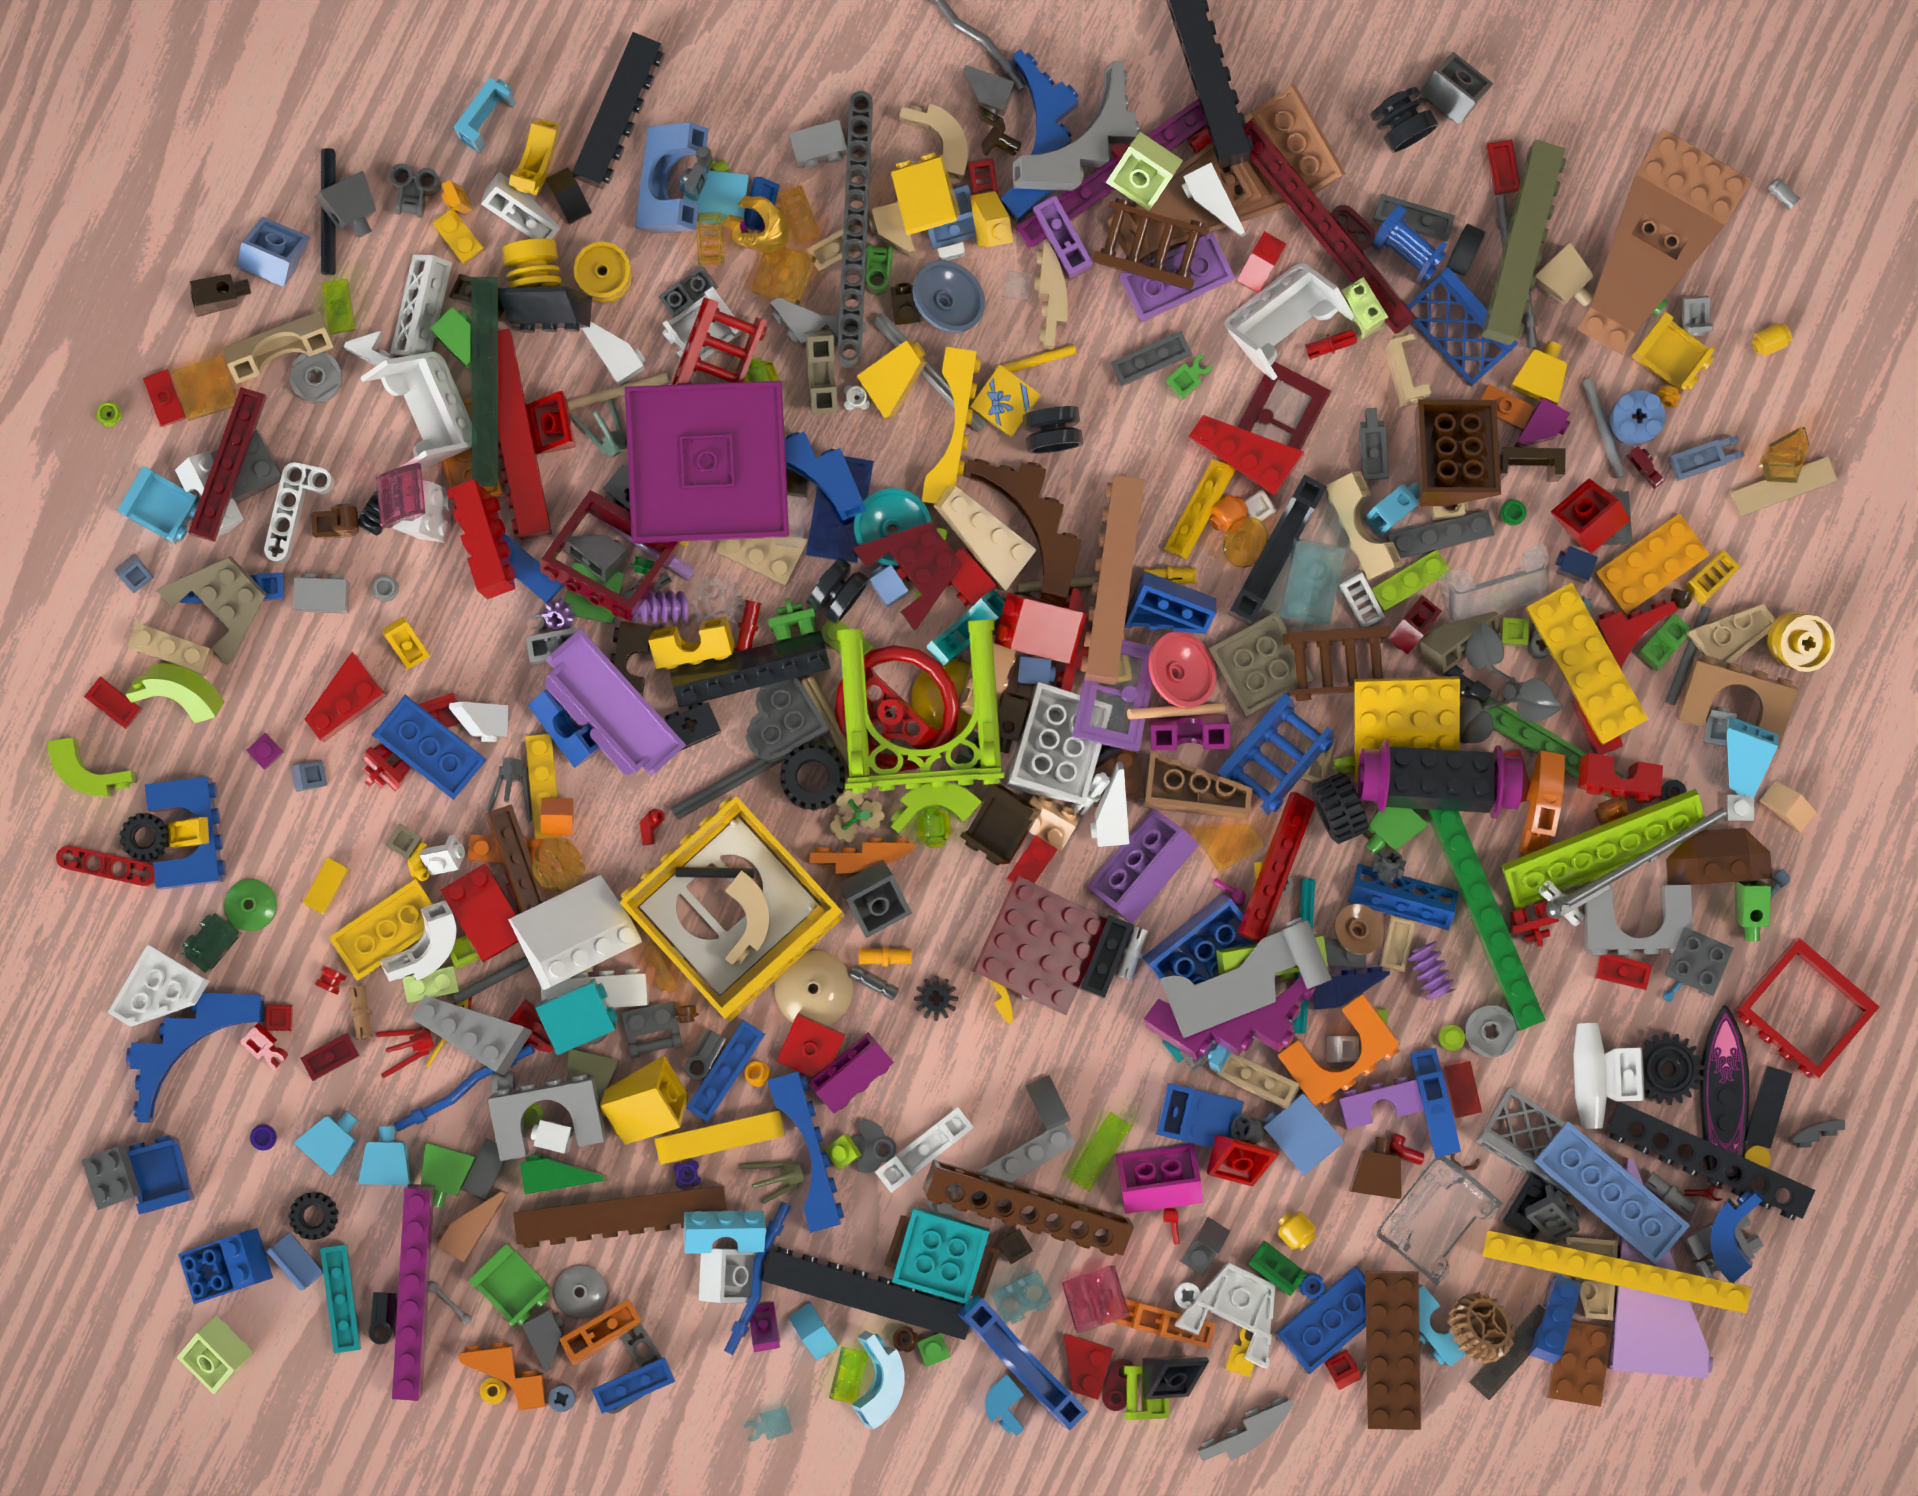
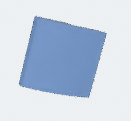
M968 184L953 188L961 212L958 220L927 230L933 249L976 237L970 200L971 193Z

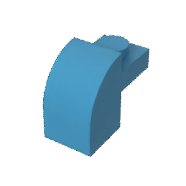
M1007 1373L989 1388L985 1398V1409L991 1422L1000 1415L1002 1420L999 1423L1008 1434L1013 1431L1017 1436L1024 1430V1427L1009 1410V1407L1024 1396V1393Z

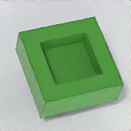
M941 1333L927 1337L917 1343L926 1367L951 1357Z

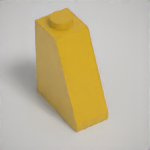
M906 340L857 375L885 419H892L896 416L927 363L923 357L925 352L918 342L914 343L913 341Z

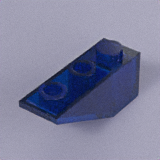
M1383 967L1367 968V973L1357 974L1356 969L1341 970L1340 976H1331L1332 980L1315 986L1316 990L1311 997L1312 1010L1342 1007L1389 976L1390 971H1383Z

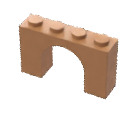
M1703 655L1702 659L1695 657L1676 714L1678 720L1704 727L1715 695L1729 685H1745L1757 692L1760 700V710L1755 726L1779 734L1777 748L1779 749L1798 693L1796 686L1792 685L1793 681L1783 677H1778L1777 680L1767 678V673L1754 669L1752 673L1742 670L1743 666L1728 662L1727 666L1718 664V659Z

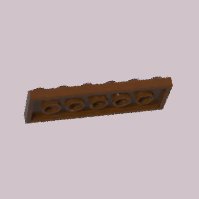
M1366 1270L1368 1429L1421 1430L1419 1271Z

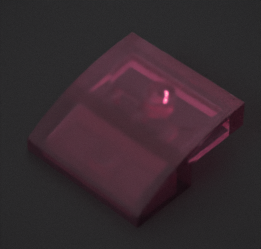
M421 463L402 466L376 477L380 525L382 528H391L401 521H414L426 514Z
M1115 1265L1107 1266L1090 1274H1082L1062 1282L1076 1333L1088 1331L1130 1316Z

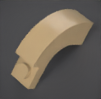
M929 104L927 113L923 112L922 108L909 105L908 108L902 107L899 116L900 122L934 133L942 144L943 157L949 177L963 181L967 169L968 146L965 134L956 119L944 109L933 104Z
M742 870L725 890V892L741 904L747 917V926L743 936L724 958L732 965L736 961L741 964L750 953L746 949L749 945L756 951L759 950L765 940L769 927V909L766 898L757 883Z

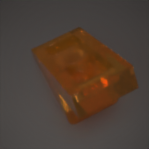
M1622 795L1599 803L1598 808L1594 810L1600 826L1629 815L1626 801Z

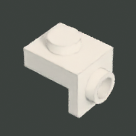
M450 835L445 845L422 849L420 857L429 873L435 875L458 870L465 856V850L456 836Z

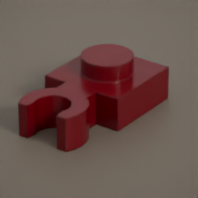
M1637 446L1626 455L1642 476L1644 475L1653 489L1665 481L1654 469L1653 458L1646 449L1643 448L1641 450Z

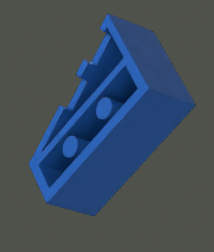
M1144 571L1127 606L1124 628H1132V626L1148 627L1149 630L1161 628L1173 629L1174 632L1206 634L1217 613L1216 598Z

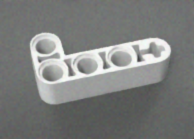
M296 462L289 463L284 467L264 547L265 555L273 563L284 564L291 557L306 492L326 495L333 490L335 481L327 470ZM294 470H301V479L297 482H292L290 474ZM321 475L327 476V484L321 488L316 487V478ZM288 495H295V504L291 507H285L284 499ZM283 520H289V529L286 532H279L278 524ZM275 536L282 538L281 541L276 539ZM280 543V548L284 551L283 553H278L276 557L272 551L273 549H278Z

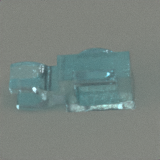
M786 1406L761 1413L762 1422L758 1423L751 1420L744 1424V1428L749 1426L756 1428V1434L748 1437V1441H756L763 1433H766L767 1439L770 1440L793 1432Z

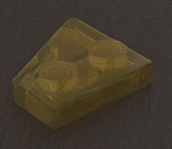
M1251 824L1200 827L1193 830L1218 873L1264 847Z

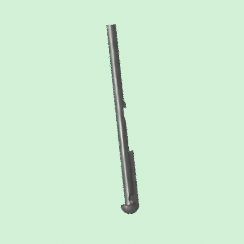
M1724 808L1718 809L1560 901L1554 903L1553 900H1550L1546 905L1547 914L1554 919L1561 918L1611 889L1609 887L1610 883L1635 870L1646 861H1654L1657 856L1727 817Z

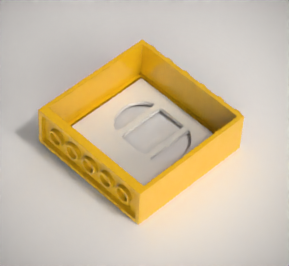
M737 796L733 799L728 797L719 805L720 811L713 817L708 815L699 824L701 828L694 835L691 832L688 833L679 842L681 846L675 852L672 850L667 852L660 859L662 864L655 870L653 868L647 870L640 877L642 882L635 888L630 886L621 894L623 899L619 902L728 1022H731L845 917L843 911ZM739 815L750 825V827L761 837V839L772 849V851L783 861V863L816 897V899L821 903V905H819L809 895V893L798 883V881L787 871V869L776 859V857L743 823V821L738 817ZM736 855L747 859L757 868L762 878L763 894L769 909L767 935L758 951L749 945L746 949L750 953L741 964L736 961L732 965L724 959L743 936L747 926L746 915L729 931H725L687 889V885L695 878L676 877V867H708L713 863L716 867L728 868L720 857ZM735 878L727 879L732 883ZM679 894L683 895L719 935L718 939H700L684 929L678 919L676 910ZM639 906L648 915V917L658 926V928L668 937V939L675 945L674 947L670 945V943L640 912V910L638 909ZM684 958L688 959V961L698 970V972L708 981V983L718 992V994L721 995L720 997H718L710 989V987L690 967V965L684 960Z

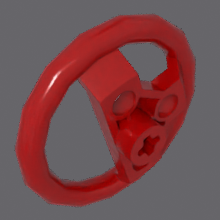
M898 645L882 647L867 652L864 655L868 714L872 723L879 722L883 726L882 736L885 739L903 738L917 750L931 749L950 742L957 730L960 705L955 684L940 662L919 649ZM899 661L914 664L928 673L940 689L944 705L942 725L939 731L927 723L875 673L873 667L887 662ZM842 678L837 689L834 711L841 733L847 740ZM872 685L880 687L882 695L879 699H873L870 696L869 688ZM892 706H895L897 708V710L895 711L896 714L892 712ZM914 721L919 725L920 731L918 735L908 733V722ZM867 729L869 755H871L872 751L881 744ZM879 752L875 757V763L881 769H891L897 765L898 757ZM904 755L903 765L897 772L917 769L919 766L917 763L907 760L908 755ZM918 756V757L922 758V760H923L924 762H926V760H927L928 757H930V756Z

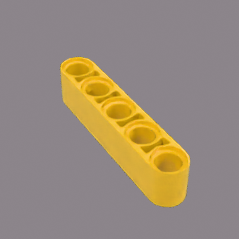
M779 1110L654 1139L659 1163L662 1165L786 1135Z

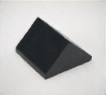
M1524 1174L1498 1220L1527 1238L1534 1239L1539 1229L1526 1217L1524 1208L1547 1197L1545 1185L1533 1176Z
M1188 1355L1142 1358L1143 1397L1145 1400L1189 1397L1209 1363V1359L1207 1357Z

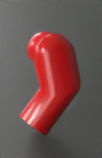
M654 808L650 810L640 821L642 846L655 844L654 830L665 819V814L661 809Z
M1394 1133L1391 1137L1390 1149L1400 1156L1402 1160L1421 1165L1424 1161V1153L1403 1146L1406 1138Z

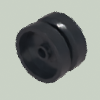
M1051 407L1024 414V430L1034 432L1026 438L1028 453H1052L1082 446V430L1073 427L1080 422L1078 407Z
M841 557L822 575L807 600V604L817 611L823 609L831 601L826 609L825 617L835 625L852 608L870 581L860 571L855 572L845 581L851 571V564Z

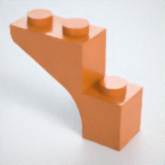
M507 1341L491 1343V1348L481 1349V1345L465 1346V1351L459 1353V1360L463 1365L506 1382L516 1395L519 1410L547 1406L544 1374H537V1370L522 1371L521 1376L517 1377L514 1345L507 1346Z

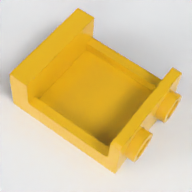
M1665 312L1631 357L1666 384L1677 388L1681 394L1685 389L1690 391L1699 380L1696 374L1701 368L1706 370L1715 359L1711 356L1715 349L1712 346L1708 348L1675 324L1672 321L1674 317Z

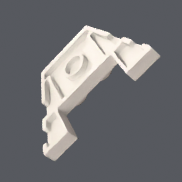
M1226 1263L1179 1317L1174 1326L1193 1335H1198L1209 1311L1253 1332L1254 1335L1244 1359L1264 1369L1268 1368L1270 1363L1268 1354L1272 1337L1270 1335L1271 1319H1273L1275 1285L1231 1263Z

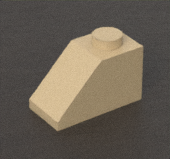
M899 202L871 209L872 217L868 218L871 232H876L879 240L888 245H893V248L909 257L915 256L911 235L907 236Z

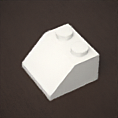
M712 1248L711 1253H701L699 1301L747 1303L752 1289L753 1259L757 1252L738 1253L737 1248Z

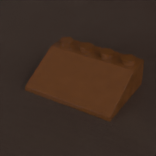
M1418 399L1415 411L1419 506L1445 507L1501 495L1496 400Z

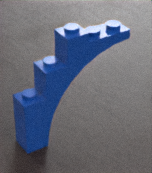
M1020 49L1013 55L1012 62L1027 84L1036 113V137L1031 155H1041L1059 150L1071 144L1072 139L1070 137L1072 134L1064 124L1059 125L1058 123L1078 107L1079 100L1077 98L1079 95L1071 85L1066 86L1062 81L1053 87L1054 81L1046 72L1041 73L1036 67L1038 63L1029 52L1025 54ZM1013 186L1001 198V202L1007 213L1018 223L1033 211L1034 206L1045 201L1057 190L1020 189Z
M805 431L802 433L795 432L786 437V468L806 477L819 487L832 501L842 520L867 511L840 448L826 450L820 457L816 458Z
M202 993L198 1002L192 1005L193 1014H196V1019L164 1017V1023H161L159 1028V1037L163 1039V1044L131 1043V1048H127L126 1062L130 1064V1069H140V1075H136L135 1089L139 1090V1099L134 1103V1117H137V1122L153 1123L155 1104L161 1086L173 1065L190 1047L205 1036L222 1028L241 1023L263 1022L265 996Z

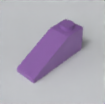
M1056 195L1034 206L1033 210L1068 280L1070 281L1092 269L1093 262Z

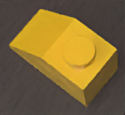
M996 191L970 195L978 247L1013 243L1010 218Z

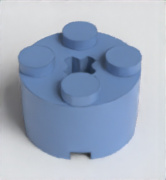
M1635 390L1623 395L1615 403L1609 414L1611 432L1628 446H1641L1650 442L1660 433L1665 423V409L1660 398L1643 390ZM1635 413L1638 417L1642 418L1639 423H1637V419H1632Z

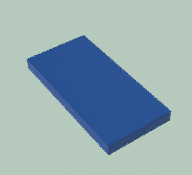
M406 694L402 696L372 733L373 737L453 800L487 760Z
M1355 1265L1324 1291L1323 1294L1318 1296V1298L1275 1332L1309 1374L1366 1327L1364 1274Z

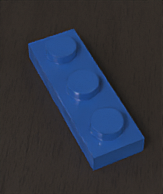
M666 1357L591 1390L603 1414L674 1383L676 1380Z

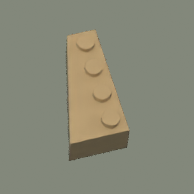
M949 485L934 504L936 510L952 531L957 534L965 548L976 559L978 565L997 585V589L1006 591L1036 549L957 486Z

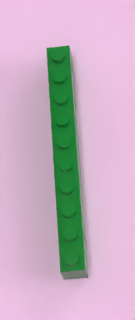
M1425 809L1507 1008L1514 1017L1517 1031L1546 1021L1459 811Z

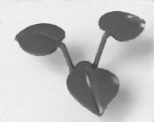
M1480 623L1477 625L1466 644L1467 660L1476 669H1484L1488 666L1491 672L1507 680L1508 684L1503 689L1505 698L1487 704L1482 708L1478 700L1471 699L1460 706L1459 741L1462 744L1480 743L1491 735L1493 719L1486 712L1490 708L1509 704L1510 702L1518 703L1517 713L1523 720L1538 722L1551 717L1563 707L1545 681L1531 678L1526 682H1516L1514 677H1510L1496 669L1493 664L1500 663L1504 658L1502 640L1488 624Z

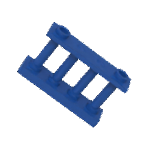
M1398 204L1382 223L1371 246L1377 251H1380L1383 246L1394 250L1420 272L1415 280L1419 284L1423 279L1428 281L1437 271L1434 266H1437L1446 256L1444 249L1447 243L1443 241L1437 249L1405 223L1406 220L1403 217L1407 210Z
M1285 693L1217 771L1219 777L1221 776L1231 781L1238 780L1241 784L1252 788V792L1264 801L1260 807L1267 816L1271 812H1276L1282 806L1283 798L1322 752L1326 753L1332 747L1333 739L1335 738L1329 727L1321 734L1294 713L1296 706L1293 700ZM1283 721L1290 722L1314 741V744L1305 754L1277 733V728ZM1266 741H1272L1297 761V764L1289 773H1286L1261 753L1260 748ZM1249 761L1257 762L1281 781L1272 793L1268 792L1244 773V767Z

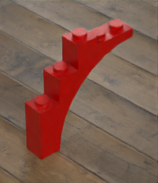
M1665 600L1650 605L1651 611L1642 613L1640 609L1628 614V620L1625 619L1622 611L1615 614L1614 610H1610L1599 615L1600 620L1595 624L1621 670L1631 649L1642 635L1658 621L1678 611L1674 601L1666 603ZM1575 698L1571 700L1594 754L1604 755L1623 747L1620 735L1601 745Z

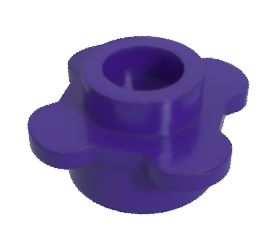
M691 1160L686 1164L677 1162L673 1166L677 1177L675 1181L677 1187L684 1188L685 1185L692 1184L697 1186L700 1184L701 1178L698 1176L697 1169L699 1164L697 1161ZM685 1172H689L690 1175L686 1177Z

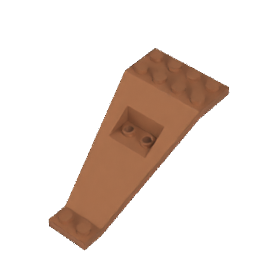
M1296 85L1289 86L1244 117L1246 123L1251 119L1256 121L1315 194L1346 174ZM1212 143L1176 170L1150 211L1136 202L1130 204L1131 207L1189 224L1191 220L1203 222L1206 224L1205 228L1210 229L1209 233L1226 228L1228 226L1197 204L1193 197L1188 199L1182 187V184L1186 183L1183 176L1212 163L1240 222L1289 206L1251 159L1250 161L1230 166L1229 172L1225 168L1220 169ZM1239 185L1243 188L1242 194H1239L1237 191ZM1126 212L1117 241L1125 255H1129L1140 216ZM1113 217L1107 220L1109 227H1111ZM1150 220L1139 257L1141 261L1155 251H1158L1165 227L1164 223ZM1175 227L1170 246L1188 241L1190 231Z

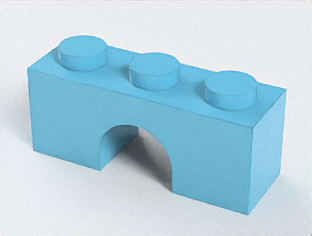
M764 1211L684 1212L683 1240L685 1254L711 1253L713 1242L721 1237L735 1239L738 1253L764 1252L766 1233Z
M1420 1284V1341L1424 1345L1427 1342L1434 1349L1431 1354L1441 1366L1446 1363L1447 1366L1451 1367L1465 1355V1352L1463 1350L1458 1351L1459 1345L1457 1342H1452L1454 1336L1448 1332L1449 1330L1437 1333L1431 1328L1430 1316L1440 1305L1424 1285Z

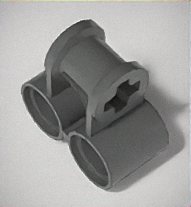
M406 164L394 165L390 171L391 182L399 190L396 214L408 213L417 215L418 218H423L426 196L437 194L441 188V181L437 173L431 168H423L414 176L411 168ZM400 173H408L409 178L406 182L399 183L396 181ZM433 177L435 181L432 186L424 187L422 186L423 179Z

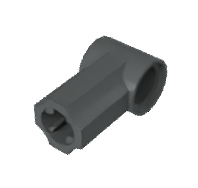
M706 1028L692 1055L686 1062L685 1071L688 1077L697 1081L704 1079L708 1075L712 1064L726 1041L724 1037ZM700 1061L704 1064L705 1069L701 1075H693L690 1072V1065L693 1062Z

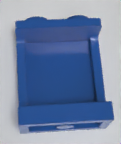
M170 1135L154 1139L155 1144L145 1147L144 1142L129 1146L130 1151H128V1155L141 1195L137 1196L139 1204H136L138 1214H145L194 1200L179 1139H171Z

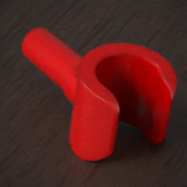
M1711 1185L1707 1189L1702 1190L1685 1189L1684 1195L1707 1197L1710 1201H1721L1723 1198H1715L1713 1191L1714 1189L1723 1188Z
M1164 1208L1163 1222L1171 1223L1174 1245L1180 1244L1178 1211L1175 1208Z

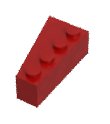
M1205 415L1201 417L1189 435L1192 441L1224 463L1231 465L1236 471L1274 497L1304 456V451Z
M475 479L447 489L448 499L454 500L457 509L453 510L455 521L459 522L461 529L465 533L460 535L467 553L471 555L467 560L477 591L488 600L516 589L514 583L516 573L509 561L508 556H511V551L508 543L504 540L503 534L506 533L503 521L499 518L498 511L501 510L497 497L492 496Z

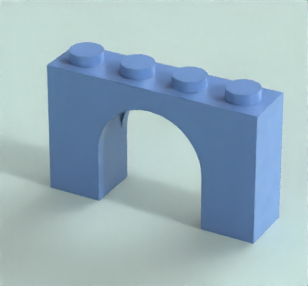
M691 122L648 126L635 228L653 234L696 230L699 205L683 199H669L667 181L671 169L679 159L685 156L696 155L698 148L707 147L709 128Z

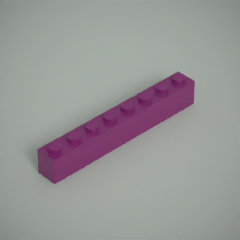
M408 1184L404 1188L392 1399L419 1401L423 1393L435 1185Z

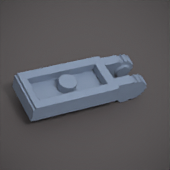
M1738 436L1721 441L1718 439L1669 456L1668 458L1676 480L1680 481L1726 465L1728 462L1744 457L1743 451H1736L1725 456L1722 447L1736 444L1739 441Z

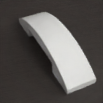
M957 1107L875 1171V1173L892 1193L974 1127Z

